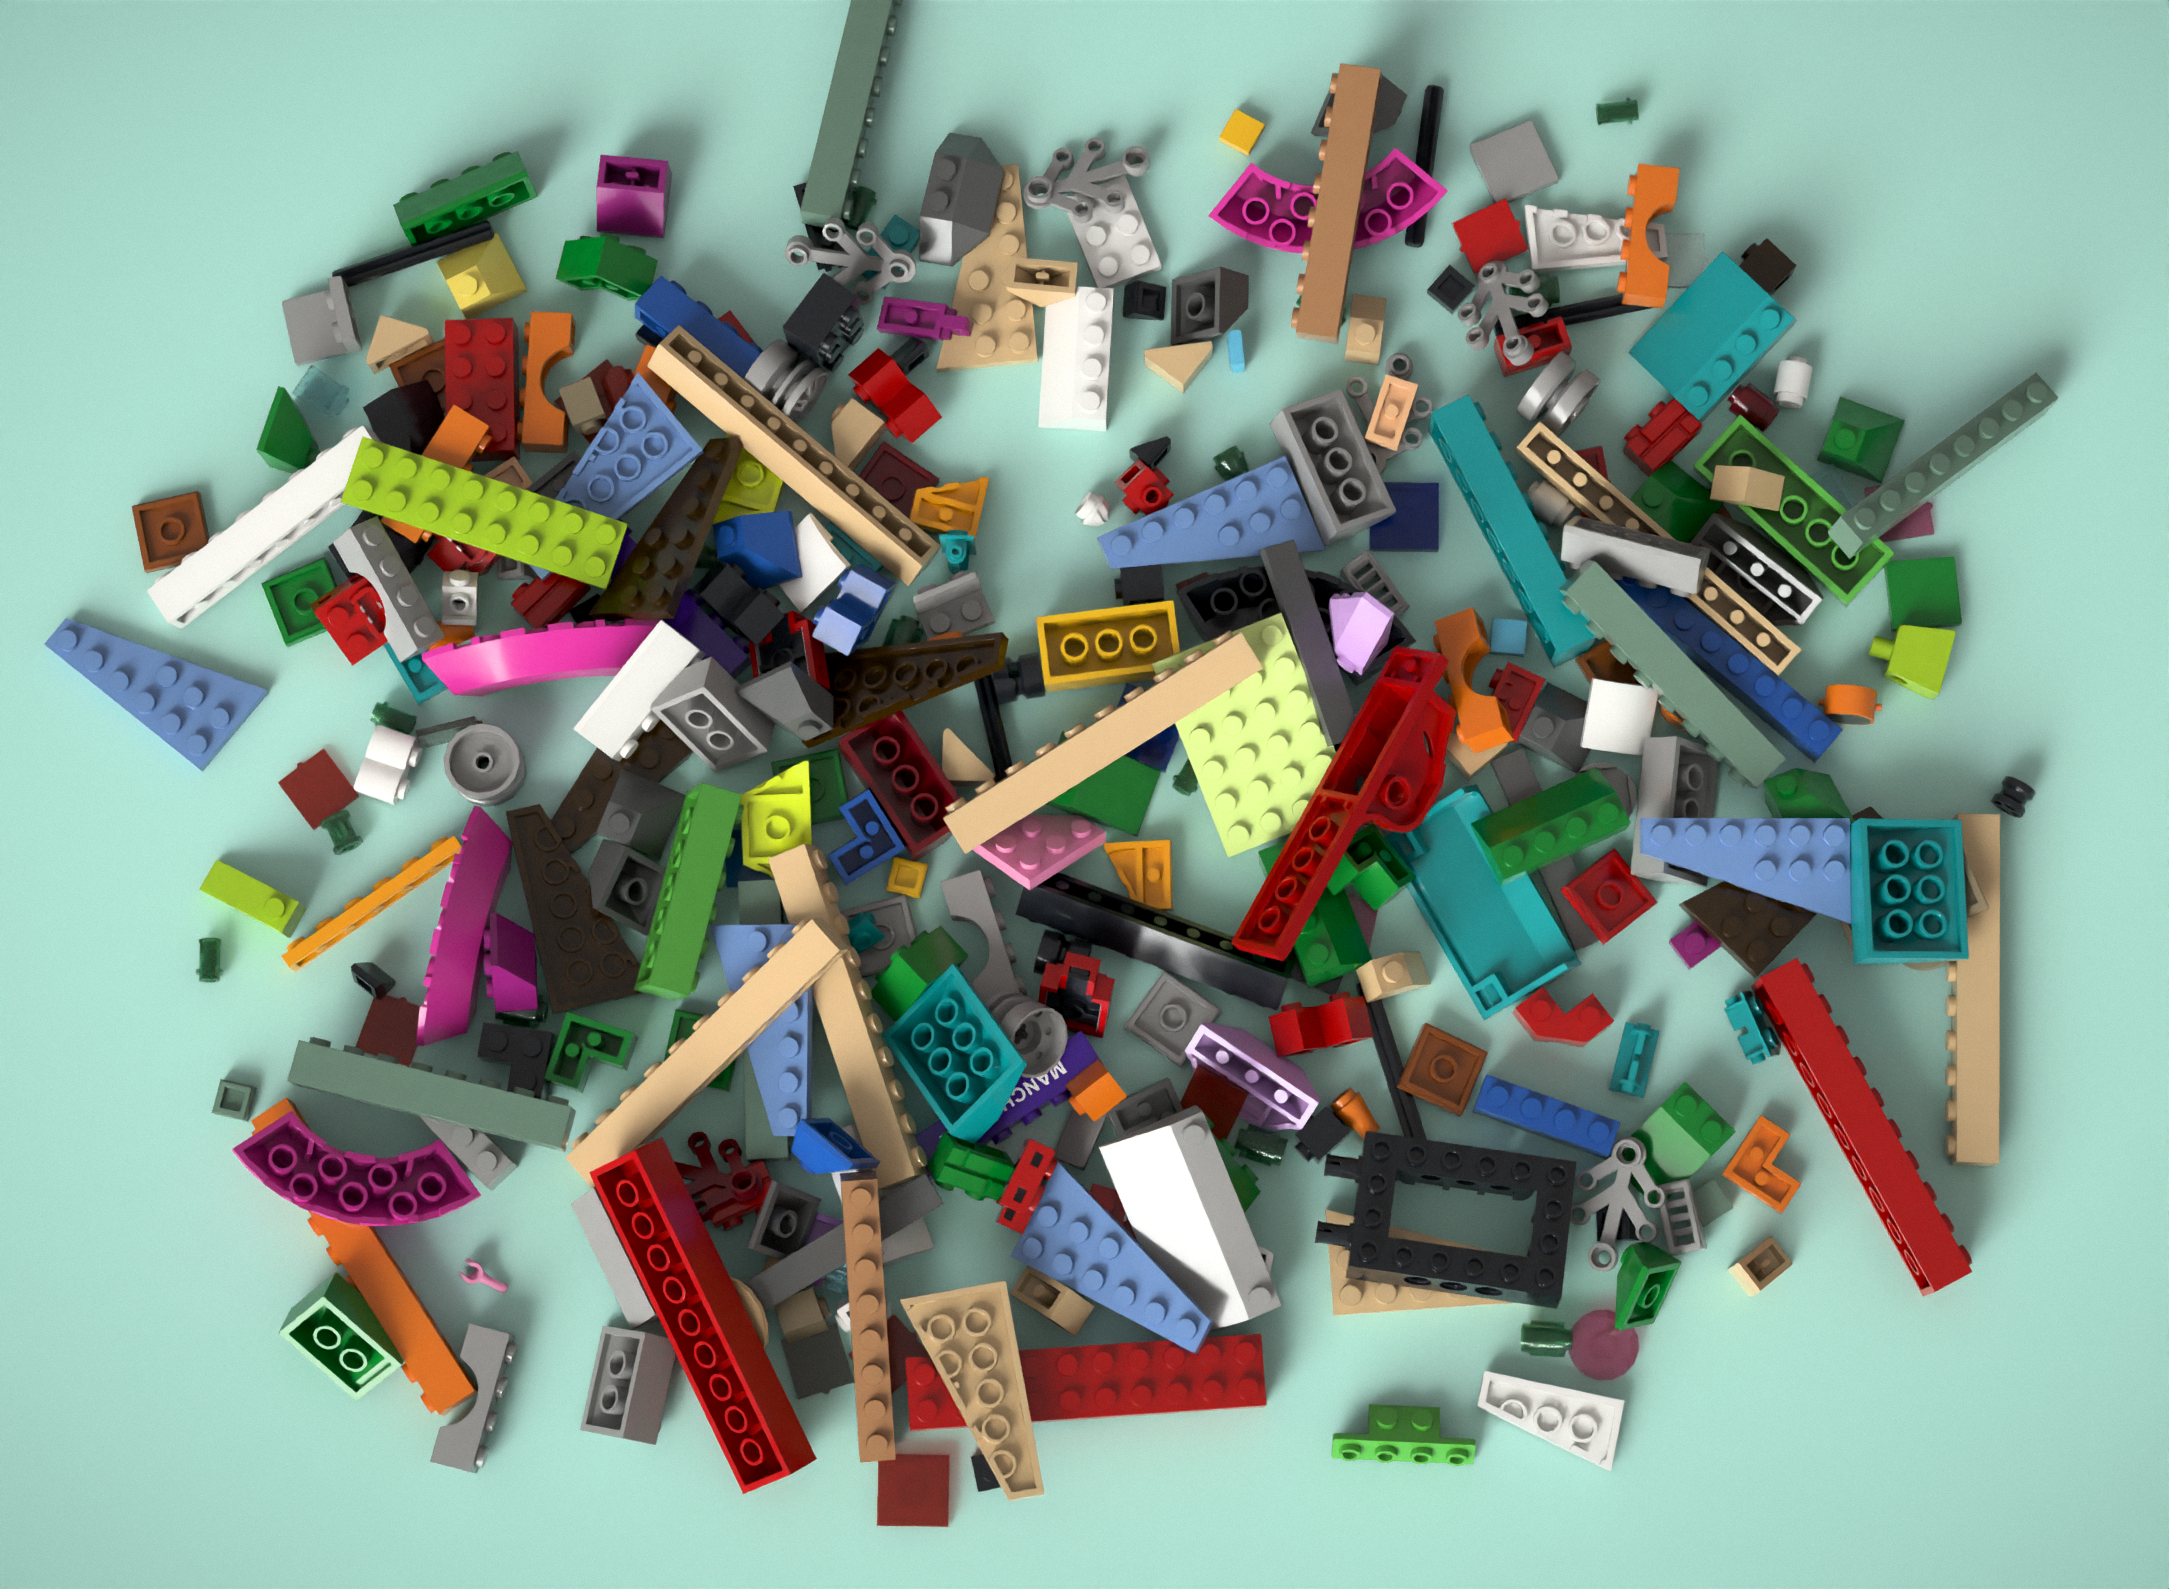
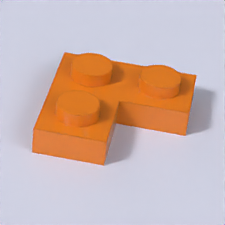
M1760 1115L1721 1175L1780 1214L1783 1213L1801 1185L1800 1182L1772 1164L1790 1137V1134Z

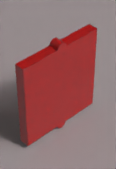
M1506 198L1451 223L1461 244L1459 250L1465 253L1474 274L1478 273L1485 264L1491 261L1502 262L1529 250L1519 229L1520 221L1515 220Z

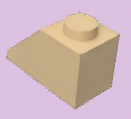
M1352 295L1344 361L1378 365L1386 298Z
M853 398L846 405L840 404L830 419L832 421L831 428L835 457L850 470L854 471L885 433L884 421Z
M1399 952L1373 959L1356 970L1367 1003L1431 985L1420 952Z
M1028 1265L1009 1293L1074 1336H1076L1095 1307L1070 1288Z

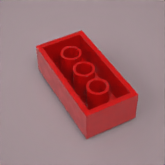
M513 318L445 320L446 416L454 404L487 424L491 429L488 433L492 437L490 444L482 455L477 452L471 462L507 461L513 456L520 460V441L517 440V424L520 421L519 333Z

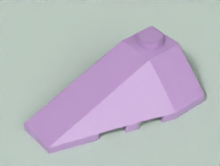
M1354 592L1352 596L1348 593H1343L1342 596L1334 594L1329 601V615L1334 654L1338 657L1336 661L1346 671L1350 673L1356 671L1362 675L1387 645L1394 613L1367 592Z

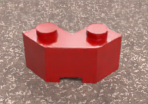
M879 348L848 374L855 384L852 388L855 395L864 404L869 402L886 420L884 423L885 427L895 438L902 436L912 444L942 418L927 395L910 383L893 358Z
M1544 987L1518 1005L1512 1013L1534 1041L1569 1044V1046L1577 1047L1587 1045L1614 1022L1593 993L1564 1014Z
M1342 992L1329 996L1330 1002L1315 1007H1302L1301 1002L1281 1006V1013L1268 1016L1277 1057L1305 1055L1313 1053L1317 1049L1331 1046L1338 1048L1374 1037L1365 997H1350L1349 992Z

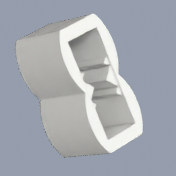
M377 725L358 772L354 790L357 793L396 806L399 799L404 800L408 794L411 781L407 779L411 766L417 767L422 755V748L418 747L420 741L416 737Z

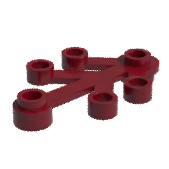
M695 1132L688 1138V1146L692 1153L697 1156L702 1168L675 1162L682 1179L693 1181L686 1185L691 1198L713 1187L723 1188V1190L706 1199L698 1198L693 1201L697 1210L706 1207L705 1211L699 1213L703 1222L711 1219L715 1209L733 1200L741 1203L750 1202L756 1199L763 1190L761 1176L756 1171L745 1168L741 1160L742 1150L734 1139H726L718 1147V1152L723 1161L729 1164L732 1175L719 1172L710 1152L711 1142L704 1132ZM704 1141L702 1145L695 1147L696 1143ZM734 1148L733 1152L725 1154L728 1149Z

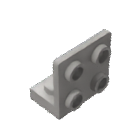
M341 275L328 278L329 290L282 302L293 357L298 366L362 351L349 288Z
M968 570L961 571L952 575L948 583L938 587L935 583L929 584L917 591L918 595L913 597V602L927 639L953 631L962 632L963 636L995 623L982 592L977 571L970 574Z

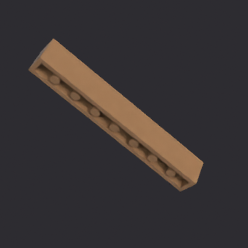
M1340 63L1339 73H1332L1330 93L1335 94L1333 107L1327 106L1324 127H1329L1328 139L1321 140L1319 160L1324 161L1322 174L1316 173L1313 193L1318 194L1317 206H1311L1309 210L1308 227H1312L1313 230L1311 241L1305 240L1303 246L1302 260L1307 261L1305 274H1299L1296 293L1301 294L1302 297L1300 308L1294 307L1291 319V327L1296 328L1298 338L1336 344L1339 341L1382 80L1381 69Z
M876 1171L840 1173L860 1462L896 1460Z

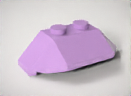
M1203 1022L1185 1050L1188 1059L1191 1060L1194 1074L1202 1092L1259 1131L1303 1129L1321 1101L1302 1068L1286 1057H1277L1274 1049L1244 1029Z

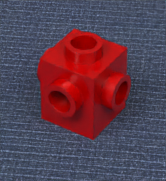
M1139 459L1114 482L1126 495L1122 499L1123 503L1135 515L1141 511L1147 516L1166 508L1169 504V499L1174 495L1166 487L1170 480L1157 467L1151 471Z

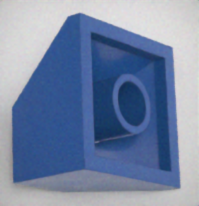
M791 511L740 515L712 525L718 559L728 565L732 562L738 565L747 574L744 581L752 588L757 585L764 590L803 577Z
M830 1118L801 1119L797 1124L791 1152L800 1159L798 1164L810 1174L877 1168L880 1164L877 1158Z

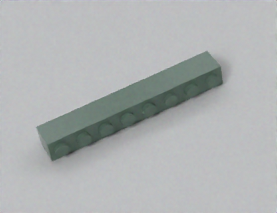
M851 0L801 204L800 213L803 224L824 227L826 220L829 218H838L843 223L844 220L850 221L854 202L849 199L852 189H858L861 170L857 169L859 158L865 159L867 153L868 139L864 138L866 128L873 127L876 109L872 107L874 97H880L883 77H879L881 66L887 67L889 61L890 47L886 46L888 36L894 37L897 17L893 15L895 7L901 6L903 0ZM833 226L828 227L829 229L838 230Z
M2037 372L1842 514L1827 533L1847 557L1851 559L2044 416L2057 401L2058 396Z
M1587 560L1558 589L1565 596L1561 600L1562 603L1573 614L1577 615L1580 612L1589 621L1585 625L1587 629L1599 640L1604 637L1612 645L1609 651L1622 664L1628 661L1636 670L1633 676L1645 688L1649 689L1652 686L1660 696L1657 698V701L1668 712L1672 714L1676 711L1684 719L1681 723L1682 727L1694 738L1699 735L1708 744L1704 748L1706 752L1717 762L1723 760L1731 768L1728 774L1740 786L1743 787L1747 784L1748 786L1758 788L1786 759L1596 561Z
M775 880L738 881L739 925L789 924L784 923L783 910L785 909ZM746 1048L743 1051L746 1160L749 1163H754L761 1159L765 1162L791 1161V1150L795 1136H773Z
M310 1037L309 1042L298 1041L287 1080L295 1086L563 1152L566 1151L576 1110L568 1106L569 1100L548 1095V1099L545 1101L534 1098V1091L514 1087L513 1092L501 1090L500 1083L480 1078L479 1084L466 1081L467 1075L446 1070L445 1076L432 1073V1066L418 1062H412L411 1067L399 1065L398 1058L378 1053L377 1059L364 1056L365 1050L348 1045H344L343 1051L330 1048V1041L316 1037Z

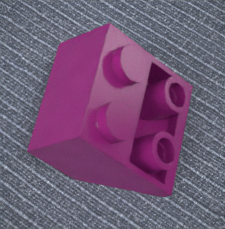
M600 155L596 187L597 232L664 238L672 172L668 161Z
M490 913V928L483 930L484 948L490 949V951H486V954H484L485 975H492V977H486L487 997L494 998L496 1012L538 1009L534 933L498 913Z

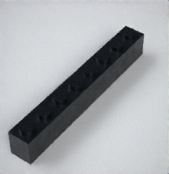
M1059 872L1031 890L1023 887L1016 910V915L1027 918L1031 922L1049 926L1064 934L1093 942L1094 945L1114 950L1129 958L1141 960L1162 970L1179 974L1194 982L1206 984L1227 994L1236 995L1259 1006L1268 1007L1276 1011L1279 1008L1296 959L1287 956L1283 962L1239 950L1231 944L1233 939L1231 935Z

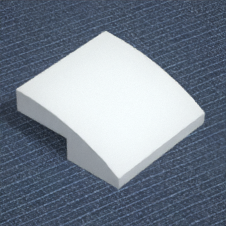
M812 513L808 514L794 528L803 577L779 584L801 613L815 603L843 575L845 570L851 567V564L831 543L834 538Z
M1592 678L1580 746L1589 749L1642 756L1644 738L1651 737L1658 692L1653 687L1647 689L1639 684Z

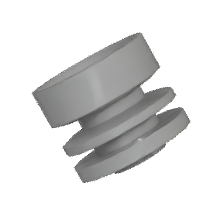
M777 339L759 355L745 375L744 380L793 422L798 424L816 404L826 384L828 374L820 367L814 369V363L811 360H805L797 366L800 356L799 352L782 339Z
M1004 990L994 994L985 1002L987 1008L1027 1062L1021 1074L1022 1077L1037 1078L1047 1074L1058 1064L1064 1054L1068 1040L1067 1025L1060 1013L1017 991Z

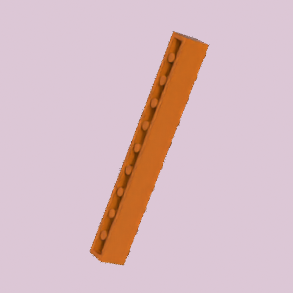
M284 1098L251 1120L256 1129L251 1133L255 1135L292 1111L310 1131L312 1130L294 1102L288 1098ZM308 1211L312 1216L307 1219L309 1225L318 1237L324 1235L330 1244L326 1248L330 1258L337 1266L340 1264L344 1266L349 1274L345 1277V1280L362 1294L405 1361V1364L401 1366L405 1375L412 1384L417 1381L423 1389L424 1393L420 1397L431 1413L437 1411L439 1415L445 1416L478 1393V1388L373 1226L351 1224L325 1218Z

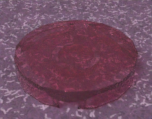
M1594 1310L1583 1315L1572 1326L1567 1340L1568 1354L1574 1366L1584 1376L1597 1381L1613 1380L1624 1375L1634 1365L1639 1352L1638 1335L1635 1329L1631 1328L1620 1331L1615 1328V1312L1611 1310Z

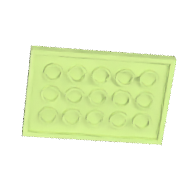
M1281 612L1232 631L1233 635L1238 632L1243 634L1263 669L1175 723L1228 857L1292 833L1336 754L1334 746L1328 747L1314 709L1304 669ZM1214 639L1151 663L1155 674L1158 675L1169 667L1174 672L1186 665L1183 659L1200 648L1203 653H1206L1214 648Z

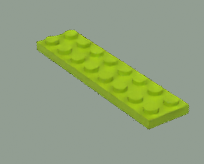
M362 436L341 499L343 504L607 590L628 527L627 523Z

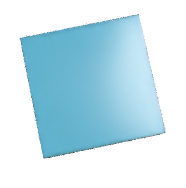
M1241 330L1229 331L1227 344L1230 370L1232 373L1244 372L1245 360Z
M1493 618L1490 641L1491 651L1489 654L1524 657L1527 621Z

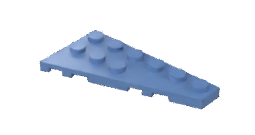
M68 618L62 622L44 644L202 772L269 693L266 689Z
M797 924L710 925L730 991L734 990L736 993L745 984L742 978L756 966L761 968L770 960L767 954L777 944L781 942L786 944L794 936L791 931ZM813 985L747 1047L773 1136H795L799 1121L812 1118Z

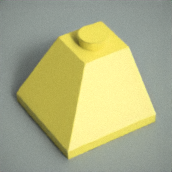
M497 231L494 232V238L458 250L436 261L465 319H472L527 291Z

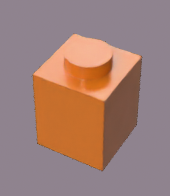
M1099 1059L1065 1084L1073 1095L1068 1099L1069 1103L1080 1116L1086 1112L1093 1122L1097 1121L1127 1097Z

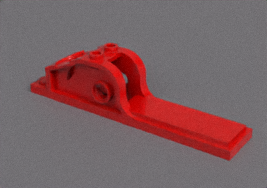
M1395 646L1233 937L1231 944L1237 949L1284 962L1358 828L1361 825L1377 824L1385 830L1405 833L1418 827L1425 819L1443 786L1446 770L1444 761L1449 733L1453 731L1456 710L1433 691L1449 663V660L1441 653ZM1423 733L1428 743L1429 754L1425 747ZM1359 776H1362L1364 785L1359 793L1355 791V782Z

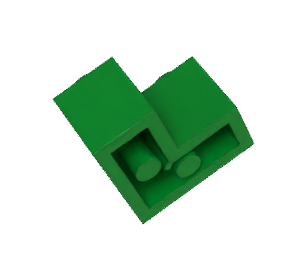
M602 233L600 237L594 238L580 236V239L565 241L556 280L581 291L603 289L628 301L639 300L652 286L658 260L647 256L646 250L631 245L626 246L619 243L620 238L611 234Z
M1371 824L1354 835L1326 887L1335 896L1353 884L1362 899L1376 911L1393 900L1417 876L1375 825Z
M939 926L931 933L924 930L911 942L909 948L903 945L897 949L889 958L892 964L884 967L874 978L877 984L871 990L872 997L895 1022L952 964H956L960 968L969 956L942 926Z
M567 1012L544 1079L551 1084L583 1093L594 1061L627 1071L638 1037L632 1032Z

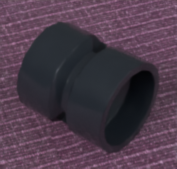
M1038 652L1019 655L1017 661L1014 662L1007 657L1005 658L1003 669L993 673L998 704L1015 702L1020 695H1023L1026 699L1046 696Z
M1045 929L1036 956L1033 973L1043 975L1047 963L1064 964L1067 952L1090 957L1093 942L1075 937L1070 941H1066L1064 934Z

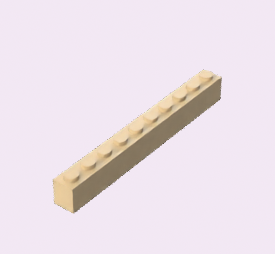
M680 325L658 344L647 365L648 368L730 437H736L744 445V449L909 587L928 567L941 548V545Z
M1540 421L1516 447L1515 453L1569 498L1590 519L1675 540ZM1707 567L1701 590L1697 594L1691 593L1690 597H1683L1777 676L1801 651L1795 643Z
M1231 630L1225 632L1213 640L1215 647L1206 653H1203L1201 648L1183 659L1186 665L1174 672L1169 667L1153 678L1156 684L1145 691L1142 686L1135 688L1123 696L1126 703L1114 709L1112 704L1108 705L1094 714L1097 721L1087 727H1084L1082 723L1074 726L1064 733L1067 738L1065 741L1057 746L1052 741L1034 752L1037 758L1025 765L1023 760H1020L1005 770L1007 777L995 783L992 778L975 789L978 795L966 802L961 797L945 807L948 814L943 816V820L965 854L1263 669L1243 634L1238 632L1233 635Z
M1958 813L1952 820H1962L1963 848L1989 909L1967 918L1969 959L1948 961L1946 963V981L1951 982V995L1946 997L1945 1011L1946 1016H1951V1030L1946 1031L1945 1047L1946 1051H1951V1065H1946L1945 1083L1946 1086H1951V1100H1946L1945 1119L1946 1121H1951V1135H1946L1945 1155L1951 1156V1165L1993 1167L1999 1164L2000 815Z
M803 844L771 857L768 861L789 924H799L805 918L809 920L822 918L849 948L813 984V996L863 1147L880 1161L877 1168H871V1171H876L878 1189H892L913 1181L925 1173L927 1174L925 1168L927 1157L922 1147L917 1144L914 1132H916L915 1121L911 1114L906 1111L903 1102L905 1092L900 1081L895 1078L892 1069L894 1065L893 1056L889 1048L884 1045L881 1036L883 1031L881 1020L876 1013H873L869 1001L872 998L871 990L867 982L862 980L858 968L861 965L860 957L855 948L851 947L847 936L850 932L846 918L840 914L836 902L839 900L838 892L835 885L829 881L826 872L828 867L826 856L821 849H818V846Z
M805 918L791 931L794 936L786 944L783 942L777 944L767 954V957L770 959L761 968L756 966L742 978L745 984L736 993L734 990H731L725 994L717 1003L720 1008L712 1016L706 1014L699 1019L692 1027L695 1032L687 1040L684 1037L678 1040L668 1050L671 1055L662 1064L658 1061L644 1073L646 1080L638 1087L633 1085L627 1089L619 1098L622 1103L614 1111L611 1108L606 1110L596 1119L597 1127L590 1134L585 1132L570 1145L573 1150L565 1158L592 1189L596 1186L589 1172L648 1144L849 950L846 944L822 918L811 920Z

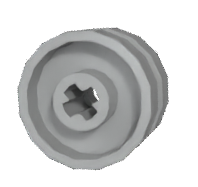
M1561 351L1545 367L1529 388L1516 412L1531 422L1538 419L1549 409L1542 420V424L1559 438L1583 412L1600 384L1601 379L1589 370L1579 372L1568 383L1575 371L1576 361Z
M485 723L470 725L457 732L447 745L444 755L445 774L457 792L470 803L484 807L501 805L512 799L522 787L526 775L525 757L513 738L500 727ZM488 761V767L483 769L481 764Z

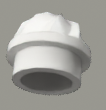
M1089 492L1078 505L1075 515L1081 518L1080 522L1084 525L1100 526L1109 520L1110 506L1104 499V496L1101 494L1096 496Z

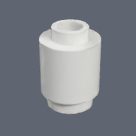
M1788 356L1787 360L1779 362L1773 395L1776 397V405L1789 409H1800L1803 406V402L1807 401L1813 367L1807 364V359L1798 356Z
M1546 479L1541 484L1535 481L1527 491L1534 506L1532 512L1550 526L1555 524L1561 528L1577 507Z

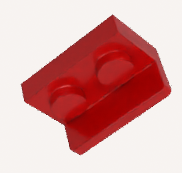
M1507 662L1503 670L1496 669L1488 687L1494 689L1491 696H1496L1507 710L1514 737L1512 742L1516 743L1546 679Z

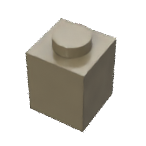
M591 377L559 388L576 434L582 432L584 435L593 434L599 431L601 427L603 428L602 425L608 419Z
M813 1288L794 1294L774 1306L782 1332L789 1345L829 1330L825 1319L831 1317L825 1297L818 1298Z

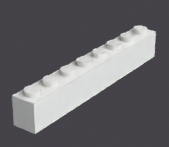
M364 425L349 430L343 436V440L333 448L325 449L319 453L314 463L306 469H300L293 473L289 478V482L280 489L267 493L262 498V502L254 509L241 513L235 519V523L228 529L211 536L207 545L199 551L185 556L181 561L182 564L172 572L159 576L154 582L155 585L149 588L147 592L166 621L183 629L342 507L344 504L341 503V499L362 436L381 442L375 432Z

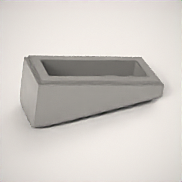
M1368 550L1341 569L1340 576L1343 580L1360 591H1365L1362 586L1376 577L1378 582L1365 592L1373 596L1382 588H1385L1387 593L1380 597L1378 601L1384 605L1393 598L1396 604L1390 607L1389 610L1394 613V616L1398 617L1409 608L1407 602ZM1367 566L1370 569L1360 578H1355L1354 574L1363 567Z
M1690 1179L1657 1185L1667 1195L1682 1191L1685 1194V1198L1666 1201L1665 1205L1659 1208L1669 1254L1676 1256L1707 1249L1704 1230ZM1656 1191V1196L1659 1203L1661 1200V1194L1658 1191ZM1687 1205L1688 1212L1676 1215L1670 1214L1669 1209ZM1690 1219L1691 1226L1674 1229L1673 1223ZM1693 1234L1694 1240L1678 1243L1677 1237Z

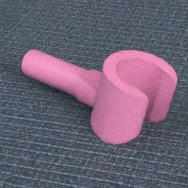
M465 1259L469 1265L475 1267L474 1272L470 1275H464L458 1271L459 1275L467 1283L473 1284L479 1281L502 1293L506 1292L508 1285L483 1272L482 1267L475 1260Z

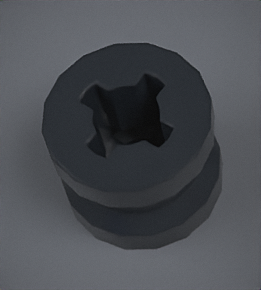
M2005 776L2001 783L2002 790L1993 796L1991 802L2001 811L2021 818L2025 813L2024 806L2026 802L2031 801L2036 793L2021 780Z

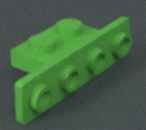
M1369 1404L1368 1434L1334 1433L1331 1457L1345 1461L1359 1459L1377 1460L1382 1463L1404 1461L1416 1464L1448 1463L1453 1466H1461L1474 1463L1476 1440L1440 1438V1407Z

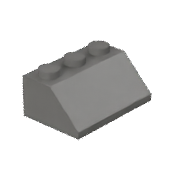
M712 656L685 667L651 704L650 708L714 772L767 752L775 726L773 721L736 693V687L740 684Z
M609 1326L602 1327L580 1430L656 1445L658 1433L661 1429L665 1400L669 1391L668 1386L672 1367L676 1359V1353L668 1337Z

